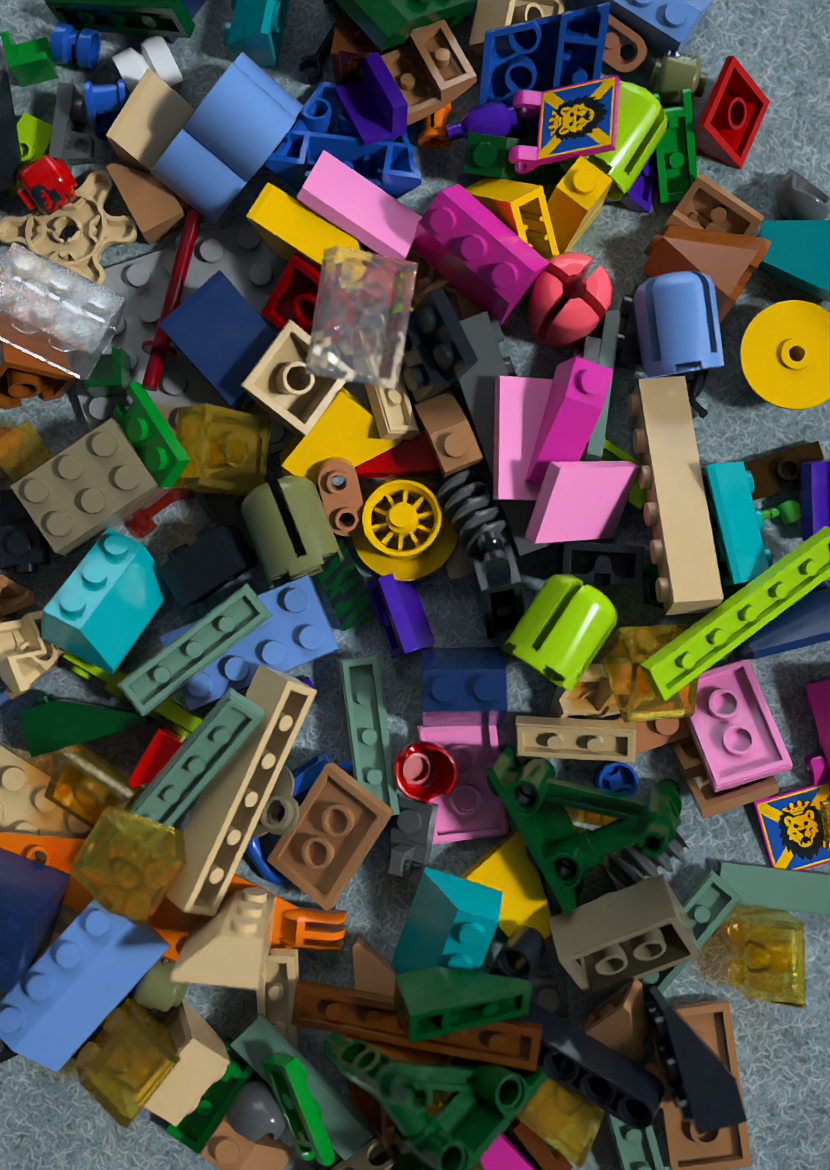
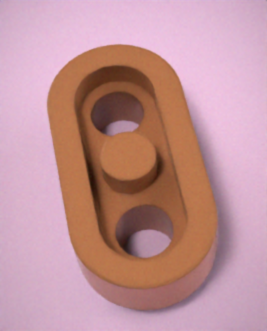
M609 14L603 61L617 71L633 72L639 69L646 59V42L639 34ZM630 44L634 47L635 53L630 60H625L622 57V49Z
M341 457L329 458L320 465L317 471V482L322 504L333 532L340 536H351L363 528L362 515L364 504L358 476L354 466L347 459ZM340 475L345 478L344 483L340 486L331 484V480L335 476ZM344 513H351L353 515L352 520L347 523L341 522L339 518Z

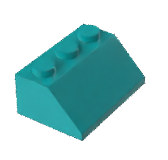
M231 0V9L234 10L232 23L226 22L223 44L228 47L233 62L244 52L259 67L276 70L291 0Z
M743 461L705 465L701 468L721 587L751 582L773 565L771 552L767 546H763L760 533L764 528L763 517L760 510L754 508L751 493H754L755 490L753 476L749 470H745Z
M108 527L43 609L41 638L113 675L171 593L158 570L160 566L144 545Z
M424 867L391 964L399 974L413 969L420 970L433 966L479 973L499 922L503 892Z

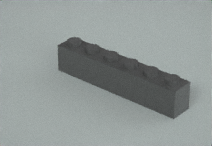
M486 311L459 321L479 361L458 381L493 479L495 378L498 376L517 377L510 356L502 358L498 343L504 341L499 322L497 318L489 320ZM500 500L520 556L558 543L534 544L525 538L537 501Z

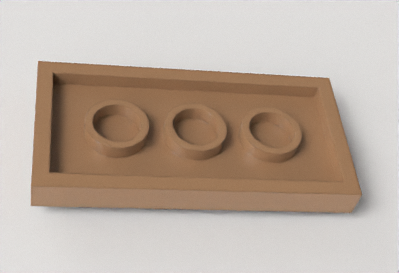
M726 999L673 1005L735 1077L743 1103L729 1002ZM649 1021L654 1063L657 1067L658 1078H660L665 1087L661 1116L669 1170H726L752 1166L746 1122L701 1135L697 1134L690 1121L683 1122L679 1109L674 1107L667 1085L668 1082L674 1080H671L667 1067H663L658 1054L656 1042L662 1041V1038H659L656 1028L652 1027Z

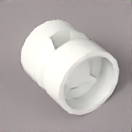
M151 36L141 42L139 52L129 47L111 56L122 79H125L126 87L130 94L134 91L147 68L155 72L170 87L184 81L162 36Z

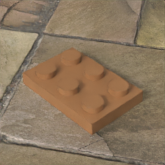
M334 762L324 766L299 807L300 817L297 825L291 832L281 836L266 860L326 911L335 906L394 813L393 809Z

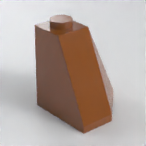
M670 225L663 236L656 232L643 252L649 258L642 269L651 278L681 271H698L709 275L715 284L720 324L743 291L744 286L752 275L751 272L756 270L763 260L772 242L762 237Z
M0 282V408L11 409L21 407V399L32 398L39 394L43 395L44 401L61 398L79 379L73 362L34 291Z

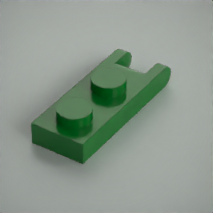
M690 88L680 90L681 106L664 108L668 117L666 132L654 150L659 203L682 200L697 178ZM653 93L652 95H653V96L659 101V103H660L659 94H658V93Z
M131 381L126 390L133 400L129 408L124 404H117L113 414L159 488L173 487L190 462V458L147 391L141 387L140 383Z
M228 1036L224 1041L227 1053L232 1048L230 1044L233 1041ZM229 1057L230 1063L227 1065L224 1075L219 1081L213 1082L201 1096L196 1109L192 1113L186 1114L177 1126L169 1123L165 1132L199 1154L227 1112L233 1099L253 1073L254 1069L248 1063L243 1067Z
M272 1054L262 1061V1064L299 1158L310 1161L315 1156L319 1164L331 1165L335 1159V1153L321 1119V1107L313 1098L306 1081L307 1072L304 1065L296 1056Z

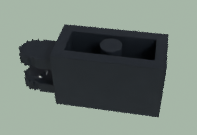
M488 531L479 537V552L472 553L471 556L479 608L487 637L491 639L511 634L525 614L522 581L511 545L504 546L503 538L498 531Z

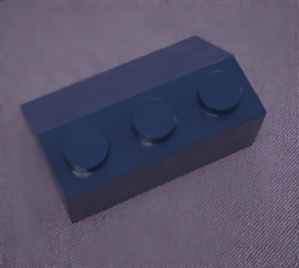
M830 580L821 582L810 593L804 595L734 648L735 660L758 659L830 640Z

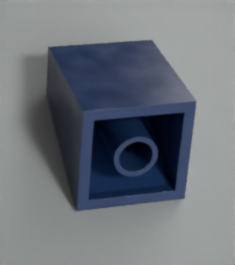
M219 270L158 325L173 345L237 413L242 407L244 410H247L256 403L241 387V384L277 336L223 272Z
M499 647L421 648L423 727L502 725L508 711L506 667Z
M1 848L0 989L11 992L49 945L71 874Z

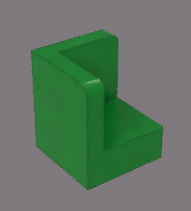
M9 31L0 33L8 67L21 87L59 78L47 37L16 44Z

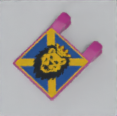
M618 75L543 92L531 90L517 91L513 97V106L516 109L519 108L520 117L524 120L531 119L539 113L540 117L537 147L517 145L509 150L508 161L511 164L515 163V171L518 174H526L539 165L579 158L580 155L584 157L616 150L620 83Z
M814 753L804 757L812 784L752 802L771 867L804 870L830 862V783L828 779V764L823 756Z

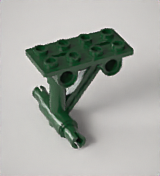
M509 745L500 750L486 769V780L491 792L496 797L500 796L507 808L506 816L511 828L516 833L520 832L527 845L526 853L531 864L536 869L540 868L547 881L546 889L551 900L555 904H560L565 914L575 909L585 883L582 878L585 870L604 862L605 856L638 842L639 847L643 846L641 852L644 855L653 858L659 857L665 852L667 845L674 839L677 826L681 825L682 799L680 787L676 788L678 783L669 778L658 781L656 786L649 791L646 799L555 779L556 772L554 766L548 760L542 757H533L519 763ZM564 806L617 819L591 831L589 828L584 829L580 826H574Z
M338 1033L329 1035V1038L335 1042L334 1044L326 1039L322 1044L323 1056L337 1064L340 1074L371 1093L395 1123L393 1141L402 1153V1156L389 1170H471L481 1160L483 1154L498 1136L509 1127L511 1121L524 1105L536 1095L538 1089L547 1079L544 1070L537 1066L536 1071L458 1056L453 1058L451 1064L397 1060L382 1052L379 1047L371 1046L359 1039L347 1040ZM432 1090L453 1091L433 1115L429 1110H425L422 1105L417 1103V1101H421L430 1106L433 1099Z

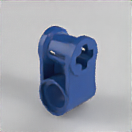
M119 79L117 84L93 85L91 81H84V95L88 118L92 121L96 137L108 142L106 134L128 100L125 79Z

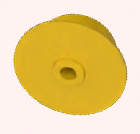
M788 300L765 308L749 323L740 343V366L748 385L760 398L771 405L789 410L812 408L830 398L829 311L811 302Z
M418 476L392 477L374 485L362 497L364 504L362 515L363 528L358 533L352 535V540L357 554L373 572L380 576L393 573L396 581L418 580L439 570L452 556L458 539L456 532L452 529L451 521L444 515V508L440 507L437 496L432 493L437 484Z

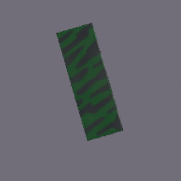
M334 533L345 560L339 563L336 556L321 565L323 572L318 573L317 576L343 630L347 631L377 615L367 587L342 536Z

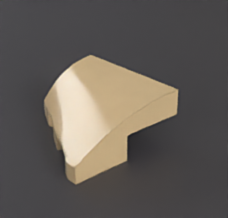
M43 610L27 613L20 620L0 623V677L15 695L25 692L41 674L54 664V661L66 652L61 647L41 638Z
M639 663L590 664L572 693L563 686L557 687L548 717L570 718L583 715V719L599 720L606 716L632 711L649 690Z

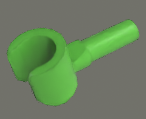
M789 500L770 509L760 511L763 520L779 515L784 526L802 518V510L798 502L794 500Z

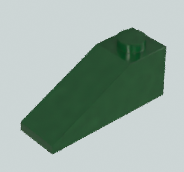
M468 131L463 166L464 173L557 185L566 174L558 162L539 165L529 173L518 174L515 171V163L511 164L508 161L509 150L517 145L537 147L538 141Z
M53 694L30 700L31 708L19 711L31 758L155 722L154 718L148 715L142 717L137 711L70 699L55 700Z
M433 966L420 970L413 969L406 973L395 975L394 1005L408 1043H413L527 1015L532 986L529 980Z

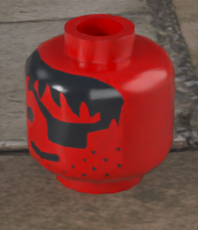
M43 155L22 168L18 173V179L22 186L16 189V191L30 211L37 207L42 214L51 215L75 199L74 188L78 186V183L61 158L54 160L49 155Z

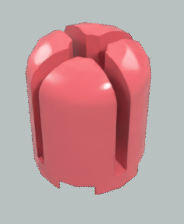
M576 252L555 255L547 261L549 265L533 282L527 300L526 317L530 331L539 342L552 349H569L582 346L586 336H594L611 304L613 289L609 274L602 265L588 279H585L594 258L584 253ZM567 302L558 315L555 316L554 314L558 311L560 304L564 305Z

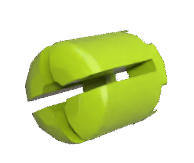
M620 81L616 150L584 156L586 160L613 179L605 198L612 201H620L623 194L629 192L664 136L668 117L659 101L647 89L631 82ZM578 158L559 161L558 163L563 171L567 173Z
M555 574L545 581L502 648L511 656L516 655L522 659L526 665L559 687L563 686L572 693L615 627L617 613L611 601L593 586H584L583 581L573 575Z

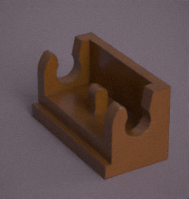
M337 15L331 48L335 84H350L362 81L363 79L358 76L357 72L363 67L364 57L370 56L374 52H379L380 56H382V51L351 17Z

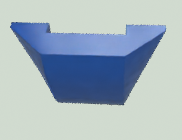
M611 2L487 30L484 38L479 105L494 101H500L505 105L513 104L514 94L520 90L543 92L600 79ZM515 108L518 128H515V130L521 133L526 131L538 137L540 113L531 119L524 120L519 115V108Z
M321 81L300 111L298 121L284 136L277 150L272 152L265 161L266 167L298 193L323 150L395 199L410 192L422 183L420 171L417 170L414 160L413 146L409 143L407 132L406 135L377 143L361 144L336 97V87L346 84Z

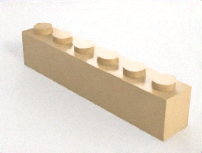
M685 376L638 379L633 393L628 395L627 411L629 417L635 419L636 430L633 431L632 437L633 449L635 453H640L642 463L638 469V482L640 489H646L647 502L644 504V520L646 526L652 527L653 540L650 541V558L652 564L658 565L659 578L656 579L655 584L656 597L658 602H663L665 615L711 612L723 600V593Z
M259 664L245 698L264 709V718L202 789L157 888L183 912L215 917L316 695V689L289 674Z

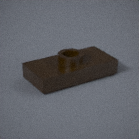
M819 441L744 462L745 470L751 472L754 480L755 490L754 493H751L752 500L755 501L801 487L800 463L824 459Z

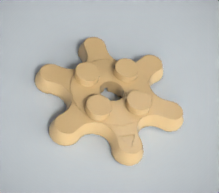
M97 170L90 173L83 185L75 190V199L51 215H44L35 207L29 214L23 217L7 216L0 220L1 242L8 245H26L29 248V260L19 272V281L24 288L31 291H41L47 286L54 275L63 271L73 272L77 283L85 290L98 291L103 287L106 274L99 263L102 252L112 245H130L137 239L138 225L133 218L125 215L118 217L110 216L104 211V204L112 195L114 181L108 172ZM76 226L79 231H76L71 238H68L67 242L59 237L60 232L65 227Z

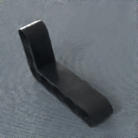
M530 926L517 927L497 953L489 974L529 980L531 984L546 948L545 939L541 933ZM531 1000L527 1015L512 1018L542 1024L537 1067L543 1069L548 1077L630 1127L645 1129L653 1123L665 1095L664 1084L655 1074Z

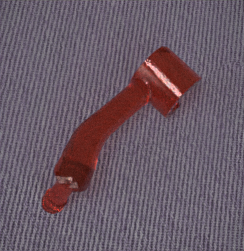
M195 478L190 484L173 488L148 508L138 510L134 519L130 522V528L137 537L143 539L158 526L152 518L176 501L195 498L194 493L200 490L203 484L202 480Z

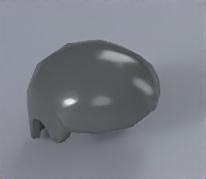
M789 169L779 183L775 193V201L780 213L787 220H825L830 213V198L795 170Z
M255 1080L243 1085L227 1110L228 1121L235 1131L253 1142L258 1141L267 1133H273V1139L277 1140L281 1133L288 1129L272 1087L264 1080Z

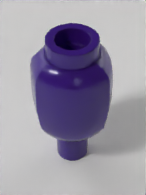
M494 101L469 109L463 115L460 122L446 125V131L449 141L460 138L467 140L468 131L507 137L511 129L518 128V121L513 104L505 105L500 101Z

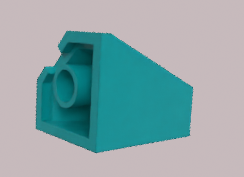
M830 220L762 221L760 235L754 236L766 238L772 242L760 263L762 271L830 303Z

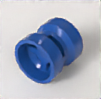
M57 22L51 36V55L54 62L62 64L76 62L80 68L94 70L97 66L101 50V38L98 30L83 28L80 31L75 30L71 24Z
M605 761L596 768L593 775L595 788L634 796L638 789L639 781L637 774L626 763Z

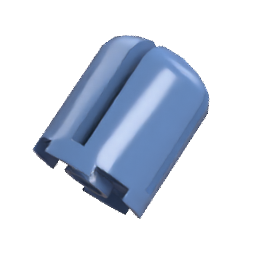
M698 271L673 272L649 278L637 288L633 300L645 379L724 366L715 284L709 275Z

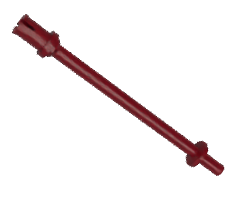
M190 205L158 324L180 304L202 215ZM157 325L154 340H146L142 343L141 347L145 353L150 355L141 387L156 392L158 389L165 359L173 360L177 355L176 349L169 345L170 339L159 325Z

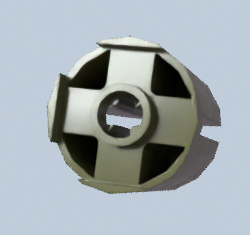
M288 475L277 479L280 496L303 553L301 557L297 558L268 483L252 490L241 505V513L265 573V579L269 588L272 589L274 588L272 580L288 577L289 582H292L306 575L313 576L323 572L321 565L336 556L339 563L345 560L316 486L306 477Z

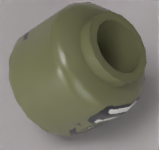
M669 50L663 55L662 59L656 57L648 89L653 90V93L659 94L660 103L681 106L680 90L690 88L692 100L694 96L701 98L708 74L701 72L702 62L698 56Z
M162 955L131 990L132 1001L160 1013L167 1012L172 1006L178 1007L184 998L189 983L171 981V973L177 961Z

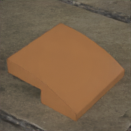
M445 19L411 32L409 35V45L381 56L408 103L407 126L443 108L477 82V75Z
M700 173L659 234L663 236L670 225H678L752 236L765 216Z
M692 735L670 743L684 781L703 819L779 793L778 782L773 775L714 793Z

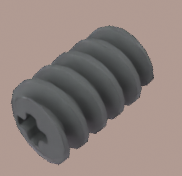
M468 469L444 478L432 491L437 496L440 507L444 508L445 517L451 521L453 531L459 534V541L466 547V553L469 558H472V553L479 552L478 541L482 534L488 531H498V533L503 534L509 527L508 522L505 520L494 522L501 515V510L497 507L489 508L493 503V497L489 494L482 495L486 490V485L481 481L475 482L479 477V473L475 469Z
M676 831L674 839L667 845L665 852L659 857L653 858L644 855L641 852L643 846L639 847L638 842L634 843L635 849L630 846L621 849L622 859L613 853L608 855L610 868L605 867L601 863L600 865L620 891L637 884L646 876H658L657 868L659 866L671 873L673 867L670 858L673 856L684 863L686 859L683 848H688V846Z

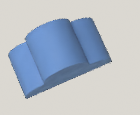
M242 52L203 99L184 127L156 162L150 173L211 224H214L290 130L303 105Z

